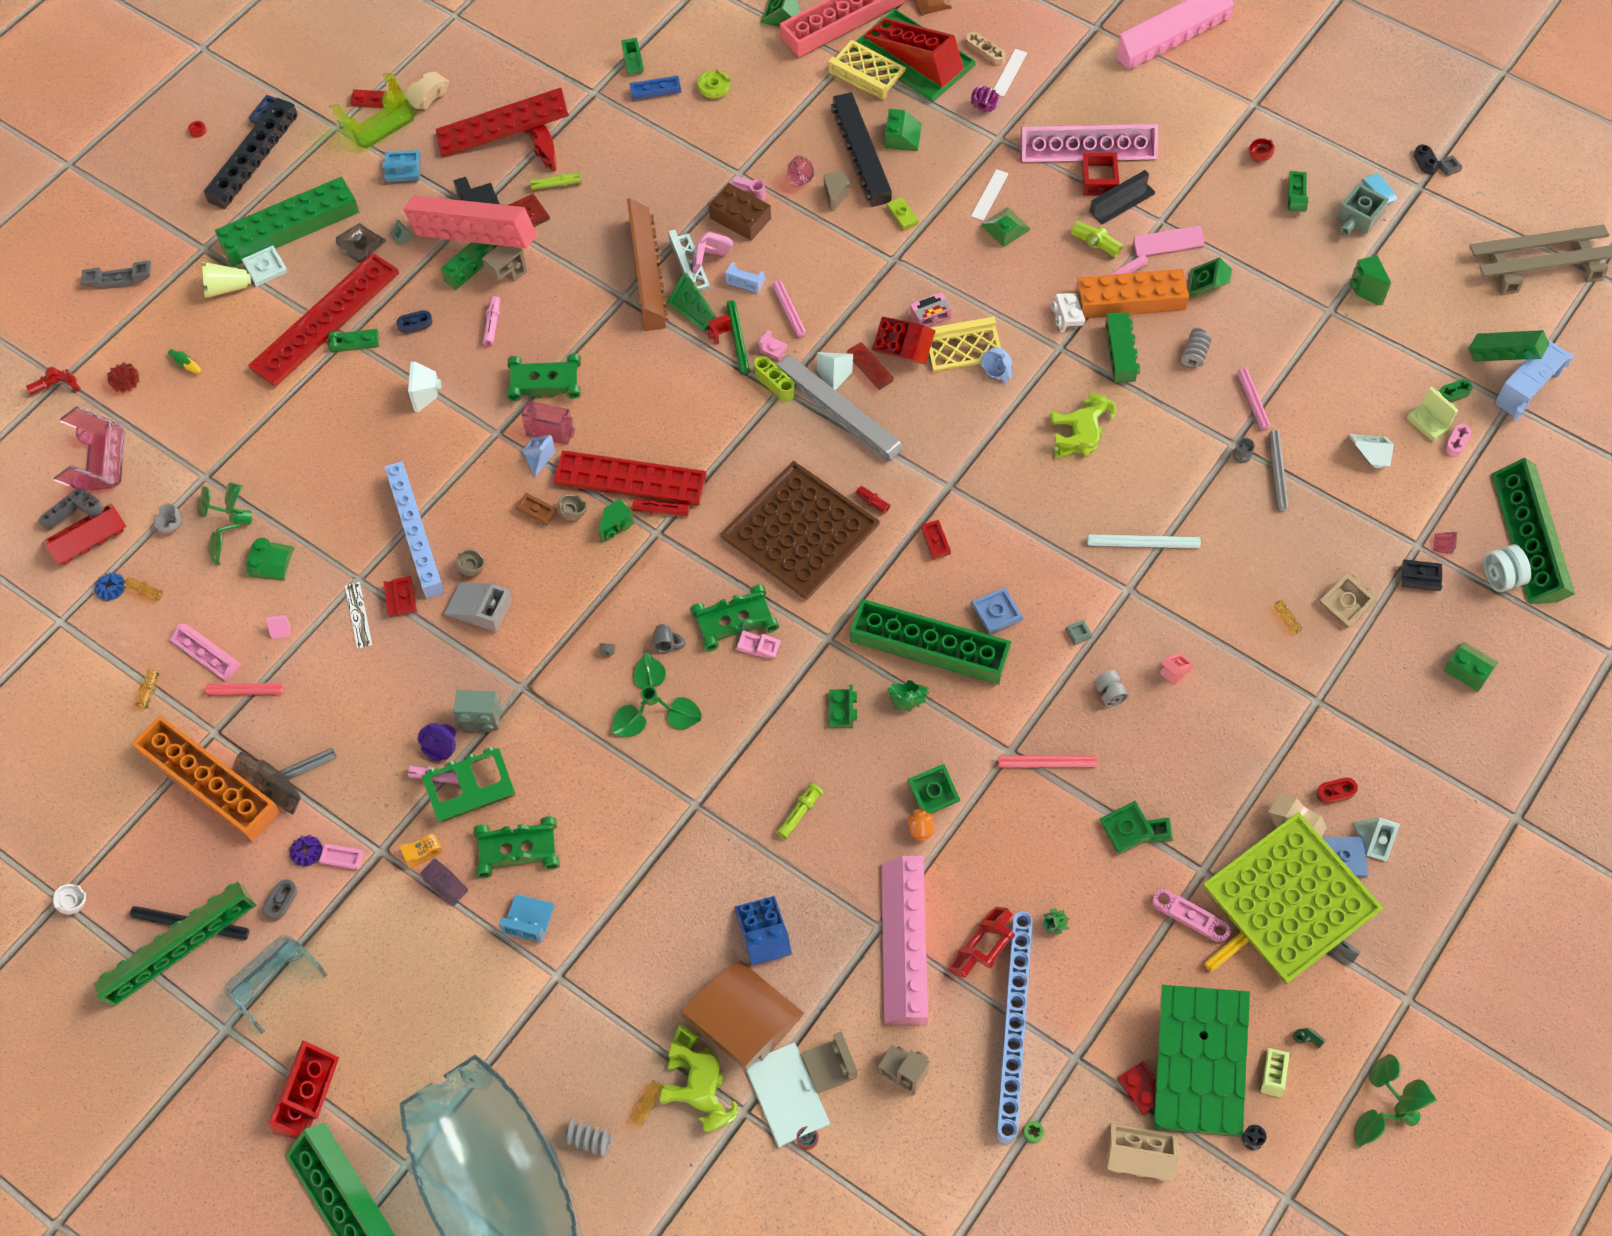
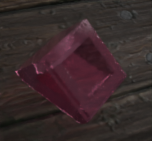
M1457 532L1435 534L1433 551L1453 554L1456 548Z

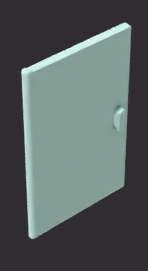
M795 1042L770 1052L763 1061L758 1058L746 1071L778 1147L797 1140V1133L802 1127L808 1126L800 1137L831 1125Z

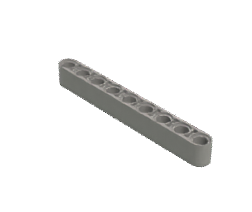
M787 354L775 364L794 382L796 390L883 459L891 461L903 450V446L897 438L794 357Z

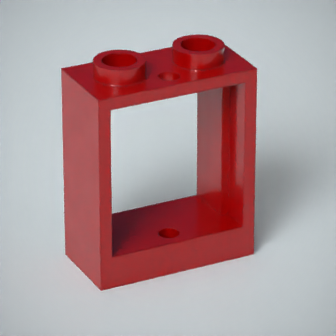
M1117 152L1083 153L1081 162L1083 196H1100L1120 184ZM1088 166H1112L1113 179H1089Z

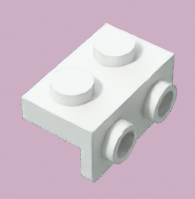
M1056 294L1054 301L1051 303V310L1054 312L1055 322L1060 332H1064L1067 326H1083L1085 318L1077 294Z

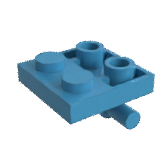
M420 151L385 152V162H382V167L385 169V182L420 181Z

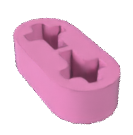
M1459 424L1455 427L1446 445V452L1449 455L1459 456L1462 453L1471 435V429L1467 425ZM1460 432L1464 433L1462 438L1459 437ZM1455 443L1459 444L1456 449L1453 448Z

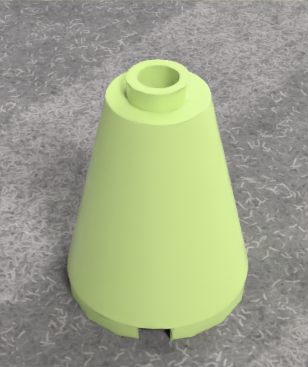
M202 262L205 298L248 288L247 284H251L250 274H247L246 270Z

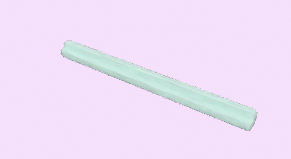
M1089 534L1087 544L1089 546L1200 548L1201 539L1200 537Z

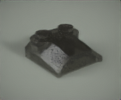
M361 223L336 237V244L339 250L359 263H362L370 253L386 242L385 238L377 235Z

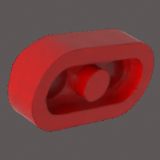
M1348 777L1324 782L1317 790V797L1325 804L1351 799L1355 796L1358 785L1355 780ZM1343 788H1347L1349 792H1345ZM1324 793H1329L1330 796L1327 797L1324 795Z

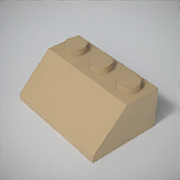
M1111 1123L1107 1170H1112L1116 1173H1130L1138 1177H1153L1161 1181L1175 1180L1179 1159L1176 1134Z

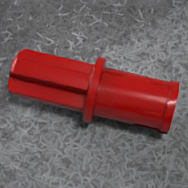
M863 486L857 488L855 494L866 501L868 506L875 507L883 514L888 512L891 505L878 497L877 493L874 494Z

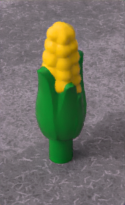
M173 349L168 351V355L173 358L175 364L192 373H200L201 368L186 353L182 351L176 352Z

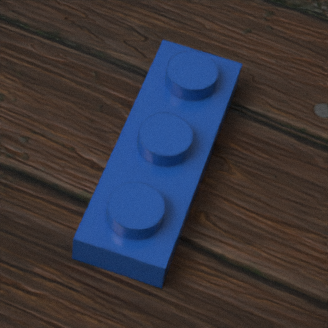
M679 76L633 82L630 83L632 100L681 93Z

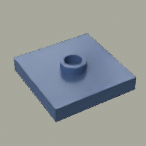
M1005 587L971 601V606L988 635L1023 621L1022 614Z
M1322 837L1357 878L1368 877L1363 837Z

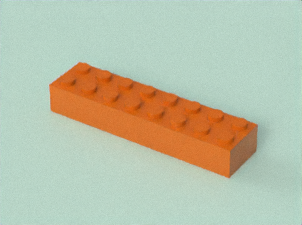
M161 715L131 743L140 756L251 842L280 813L272 800Z

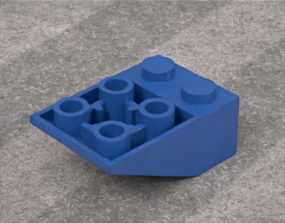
M775 896L735 906L751 966L792 955L789 936Z

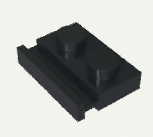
M1403 559L1402 587L1441 591L1442 564Z

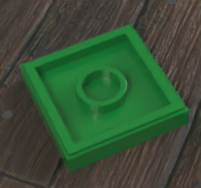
M1136 800L1099 819L1118 855L1155 837Z

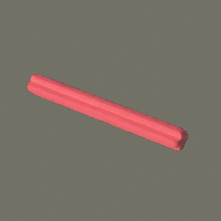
M1096 755L998 757V767L1000 768L1096 767L1098 764Z

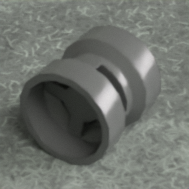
M1240 438L1233 452L1234 459L1240 463L1250 461L1255 448L1254 442L1249 438Z

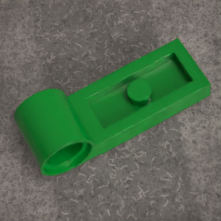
M1289 171L1288 211L1306 212L1308 207L1307 172Z

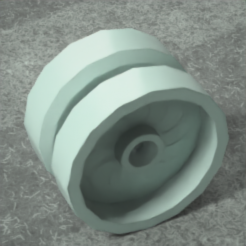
M1513 544L1501 548V550L1497 549L1485 554L1483 560L1484 572L1488 582L1495 591L1503 592L1529 583L1531 579L1530 564L1526 554L1519 546Z

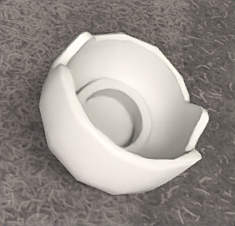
M63 885L54 892V907L62 914H76L85 905L86 892L79 885Z

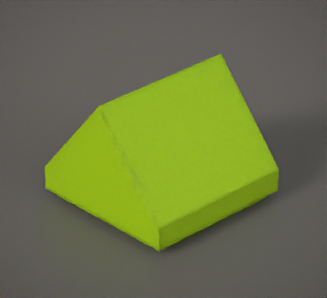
M680 1024L672 1041L677 1045L692 1050L700 1040V1037Z

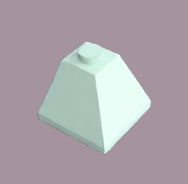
M411 362L408 393L414 411L420 412L438 397V390H441V379H438L435 371L419 363Z
M1349 435V438L1373 467L1384 468L1385 466H1391L1394 444L1387 437Z

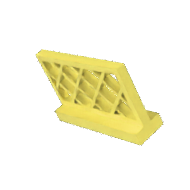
M853 40L845 46L836 58L832 57L829 60V73L881 100L887 97L889 89L906 71V67ZM854 47L858 49V52L849 53V50ZM870 55L872 58L863 60L862 56ZM860 56L859 61L851 62V57ZM845 58L849 59V62L843 63L840 61L841 59ZM876 62H883L885 66L876 67ZM873 63L874 67L865 69L864 64ZM862 65L863 69L857 70L853 66ZM897 69L899 71L897 73L890 74L889 70ZM887 70L886 75H878V71ZM875 72L876 76L870 77L866 73ZM889 79V83L886 85L880 82V80Z
M995 317L932 327V329L936 330L932 342L942 344L939 351L932 348V346L929 351L933 372L981 364L980 361L982 360L983 353L989 350L990 347L1001 348L995 326ZM992 332L994 338L990 342L982 336L985 333ZM967 336L977 338L973 345L965 340ZM950 339H956L960 342L956 348L948 344ZM979 341L988 345L984 351L976 347ZM962 343L971 348L967 354L958 350ZM944 347L953 351L950 357L941 353ZM974 350L981 354L979 359H973L969 356L970 353ZM955 353L964 357L961 362L952 360ZM938 356L946 360L944 365L936 366L935 360Z

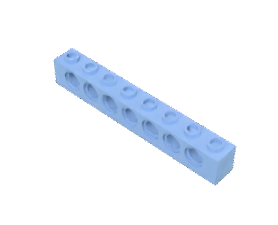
M403 461L384 466L425 597L429 599L445 594Z

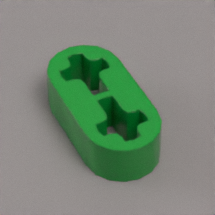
M1463 379L1444 385L1439 392L1452 403L1468 397L1473 386L1470 381Z

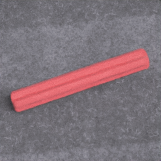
M282 683L207 684L205 687L207 695H281L284 692Z

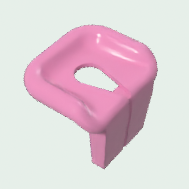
M711 232L704 234L693 249L691 271L697 273L702 265L704 252L716 256L727 255L733 246V241L726 236ZM706 244H708V245H714V246H717L718 248L709 247V246H707Z

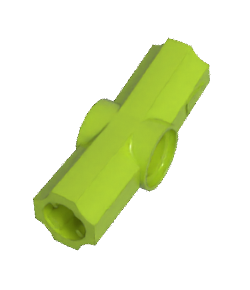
M1076 221L1072 227V236L1086 241L1092 248L1103 250L1113 258H1116L1123 248V244L1109 236L1107 230L1103 227L1094 228L1080 221Z

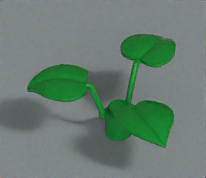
M232 482L228 483L225 491L224 501L226 509L209 504L211 494L208 487L205 486L201 489V497L198 504V512L201 517H206L209 508L227 513L230 522L234 523L217 528L216 532L211 534L209 554L217 565H221L220 554L223 541L221 531L239 528L240 524L250 525L252 521L251 510L234 508L243 486Z
M645 653L639 660L634 672V681L642 689L641 697L643 701L641 702L640 711L638 712V709L633 705H624L619 708L615 713L611 732L620 737H632L640 734L647 724L645 717L641 715L645 705L652 706L657 702L670 710L667 719L675 729L684 730L701 721L702 715L698 706L688 698L679 697L674 699L672 707L659 698L653 686H659L664 682L666 670L661 662L650 654Z
M1392 1054L1382 1057L1373 1066L1369 1079L1375 1087H1382L1386 1084L1388 1089L1399 1100L1394 1107L1396 1115L1384 1112L1378 1114L1374 1109L1365 1112L1358 1119L1354 1131L1355 1141L1359 1148L1375 1141L1383 1134L1386 1128L1384 1117L1394 1119L1396 1122L1402 1120L1408 1126H1415L1421 1118L1418 1110L1437 1101L1428 1084L1421 1079L1408 1083L1403 1089V1095L1400 1096L1391 1086L1390 1081L1399 1077L1401 1066L1399 1060Z

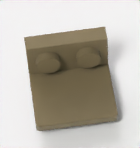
M842 1031L833 1034V1041L802 1052L803 1060L817 1093L857 1078V1069Z

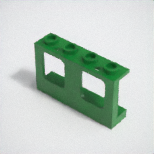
M489 747L483 750V754L477 756L475 754L467 755L461 762L451 761L444 764V768L439 770L432 768L425 771V775H422L438 823L516 796L499 748ZM493 756L501 780L480 788L475 780L471 764ZM455 771L462 794L456 798L441 802L438 799L432 778Z

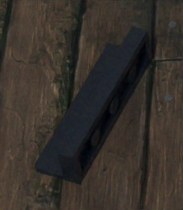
M1143 170L1091 200L1089 212L1101 224H1105L1155 195V191L1147 184L1149 173Z

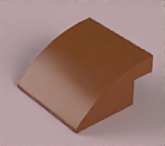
M741 960L715 977L681 1010L682 1016L746 1071L758 1058L763 1061L804 1015V1012Z

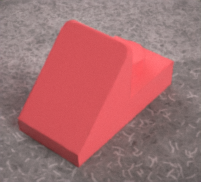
M1178 653L1168 656L1163 660L1161 664L1164 667L1160 674L1175 685L1194 665Z

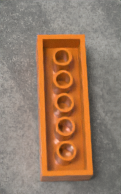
M1183 269L1078 277L1075 290L1084 318L1106 317L1107 313L1128 312L1129 315L1186 310L1189 300Z

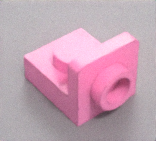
M769 330L759 338L760 353L779 361L787 349V344L772 338L771 331Z

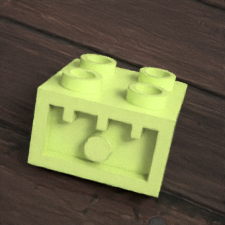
M1430 387L1422 404L1409 413L1407 419L1434 442L1449 431L1458 409L1445 399L1439 391Z

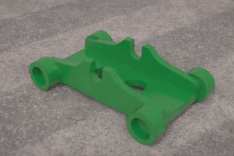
M570 354L567 356V362L522 364L520 357H509L507 367L510 369V388L506 391V398L509 401L515 402L521 399V395L542 398L543 393L548 394L549 398L565 393L570 399L579 398L581 396V388L577 386V369L581 365V356ZM532 374L540 376L537 380L530 379ZM554 374H557V375H558V377L555 378V379H549V378H548V375H549V376H553Z
M764 585L753 586L750 589L751 594L744 596L734 595L729 602L721 599L718 603L705 608L703 603H697L690 607L691 615L697 618L704 637L702 645L705 651L717 649L719 647L717 640L742 633L743 630L748 631L763 626L765 632L770 633L779 628L777 618L772 617L764 598L767 593ZM741 612H747L749 617L748 619L741 620L738 615ZM725 617L731 620V623L726 626L720 623V620Z
M543 817L540 820L541 825L528 826L520 824L517 825L518 828L516 829L505 826L501 829L490 831L488 825L475 826L473 828L474 837L478 838L479 865L476 867V877H491L492 868L543 862L544 869L547 870L559 868L560 858L555 855L554 829L557 828L556 817ZM530 842L533 844V847L530 851L525 852L521 849L522 844ZM509 844L512 846V851L509 854H503L501 852L502 846Z

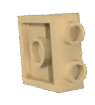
M1347 573L1320 602L1346 626L1350 627L1361 615L1364 616L1377 603L1375 598L1377 595L1370 588L1365 589L1358 577L1355 575L1350 576Z

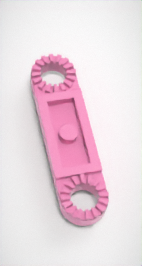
M1160 889L1154 893L1152 899L1153 906L1164 914L1215 942H1224L1230 936L1229 924L1215 917V915L1171 893L1169 890ZM1165 896L1168 898L1169 903L1161 905L1157 898ZM1222 927L1225 930V935L1217 936L1214 928Z

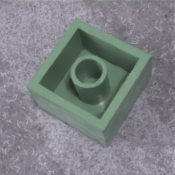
M456 690L453 712L460 729L466 731L482 729L486 732L499 730L502 708L496 691Z

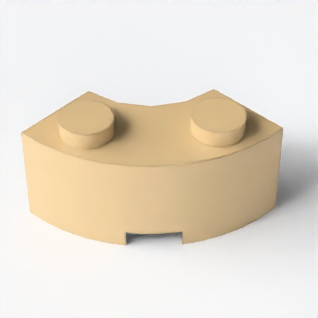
M428 72L423 74L422 79L417 83L413 82L402 99L417 109L427 110L436 98L444 96L450 81L437 72Z
M1279 793L1268 811L1273 819V824L1279 827L1296 813L1300 812L1322 837L1327 829L1322 816L1307 809L1297 798Z

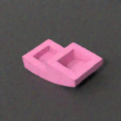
M743 630L736 650L759 657L774 659L780 640L764 634L760 637Z

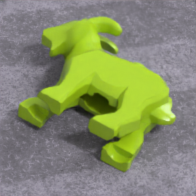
M1090 392L1088 399L1083 401L1084 404L1091 405L1089 407L1078 409L1069 414L1051 411V424L1072 426V436L1069 438L1055 433V458L1070 456L1073 453H1082L1085 456H1089L1090 453L1096 451L1100 437H1102V427L1098 426L1097 419L1106 410L1109 411L1111 419H1113L1116 412L1115 403L1103 395Z
M671 1043L668 1071L685 1067L689 1070L688 1083L686 1087L665 1084L664 1088H662L660 1103L667 1104L671 1101L686 1102L697 1110L707 1113V1117L698 1118L703 1123V1131L706 1133L722 1129L733 1122L738 1115L736 1102L733 1101L731 1110L726 1112L716 1098L717 1087H722L723 1074H720L721 1067L718 1056L710 1052V1048H705L702 1053H696L687 1047Z

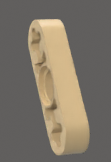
M977 32L967 34V47L994 65H1002L1005 62L1004 50ZM982 47H988L989 50H986V51H985V50H982L981 48H982Z

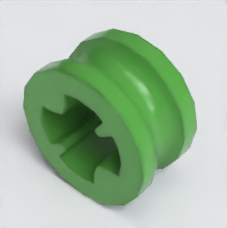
M1036 1121L1027 1123L1023 1132L1024 1138L1029 1143H1038L1043 1138V1126ZM1031 1127H1033L1034 1130H1039V1132L1037 1133L1038 1137H1034V1135L1028 1134V1132H1030Z

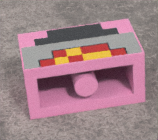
M939 293L910 304V316L914 323L930 327L951 319L952 308L944 294Z

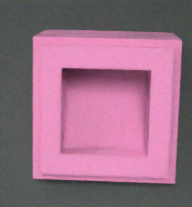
M286 615L266 618L272 639L290 636V623Z

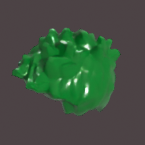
M907 680L905 684H891L890 688H888V693L892 704L895 706V710L901 708L903 711L907 710L910 712V709L916 706L920 707L919 704L926 702L925 697L929 694V691H927L929 687L915 684L912 680Z

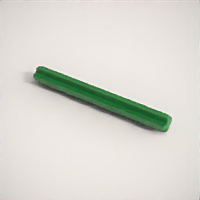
M727 301V311L731 319V330L740 373L742 375L749 374L750 368L736 301Z

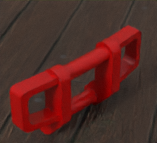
M995 907L980 922L978 930L965 947L960 948L948 970L954 976L965 978L977 962L987 968H992L996 957L1008 941H1012L1015 937L1014 932L1005 927L1013 913L1008 908ZM986 932L999 934L1002 937L988 955L974 949ZM966 959V962H965L964 965L960 968L961 964H962L963 961Z

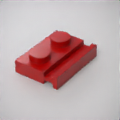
M411 576L392 579L389 582L383 581L389 617L397 614L399 616L417 612Z
M1141 1061L1138 1065L1119 1076L1117 1080L1144 1116L1155 1107L1156 1077L1145 1062Z

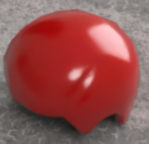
M1258 138L1252 141L1249 146V154L1257 162H1265L1271 159L1275 152V145L1272 139Z

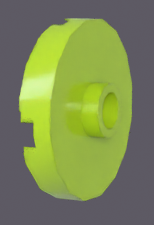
M710 70L703 73L698 78L697 84L699 92L703 96L712 99L725 96L731 86L728 75L719 70H716V72Z

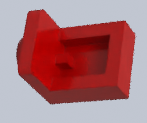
M728 314L708 321L709 329L707 334L710 340H714L716 345L719 344V335L731 330V319Z

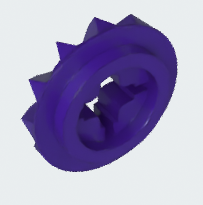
M310 834L308 836L301 835L297 840H293L292 846L289 847V856L299 866H310L321 857L322 844L317 837L315 838ZM304 844H305L308 848H310V849H308V853H307L308 856H306V855L304 854V852H300V851L303 850V845H304Z

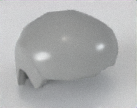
M167 503L159 507V515L154 516L155 528L161 533H173L179 528L182 523V514L174 504Z

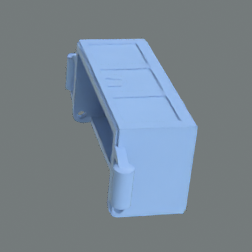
M1548 340L1550 344L1542 359L1526 360L1504 383L1495 404L1511 414L1514 420H1519L1530 399L1553 375L1558 377L1565 367L1570 365L1574 358L1572 353H1568Z

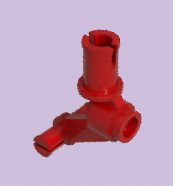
M55 367L47 368L44 377L41 376L39 380L26 385L31 396L44 389L48 390L51 384H57L60 381L71 386L74 392L81 389L76 382L77 379L70 374L68 369H65L64 372V370L60 371Z

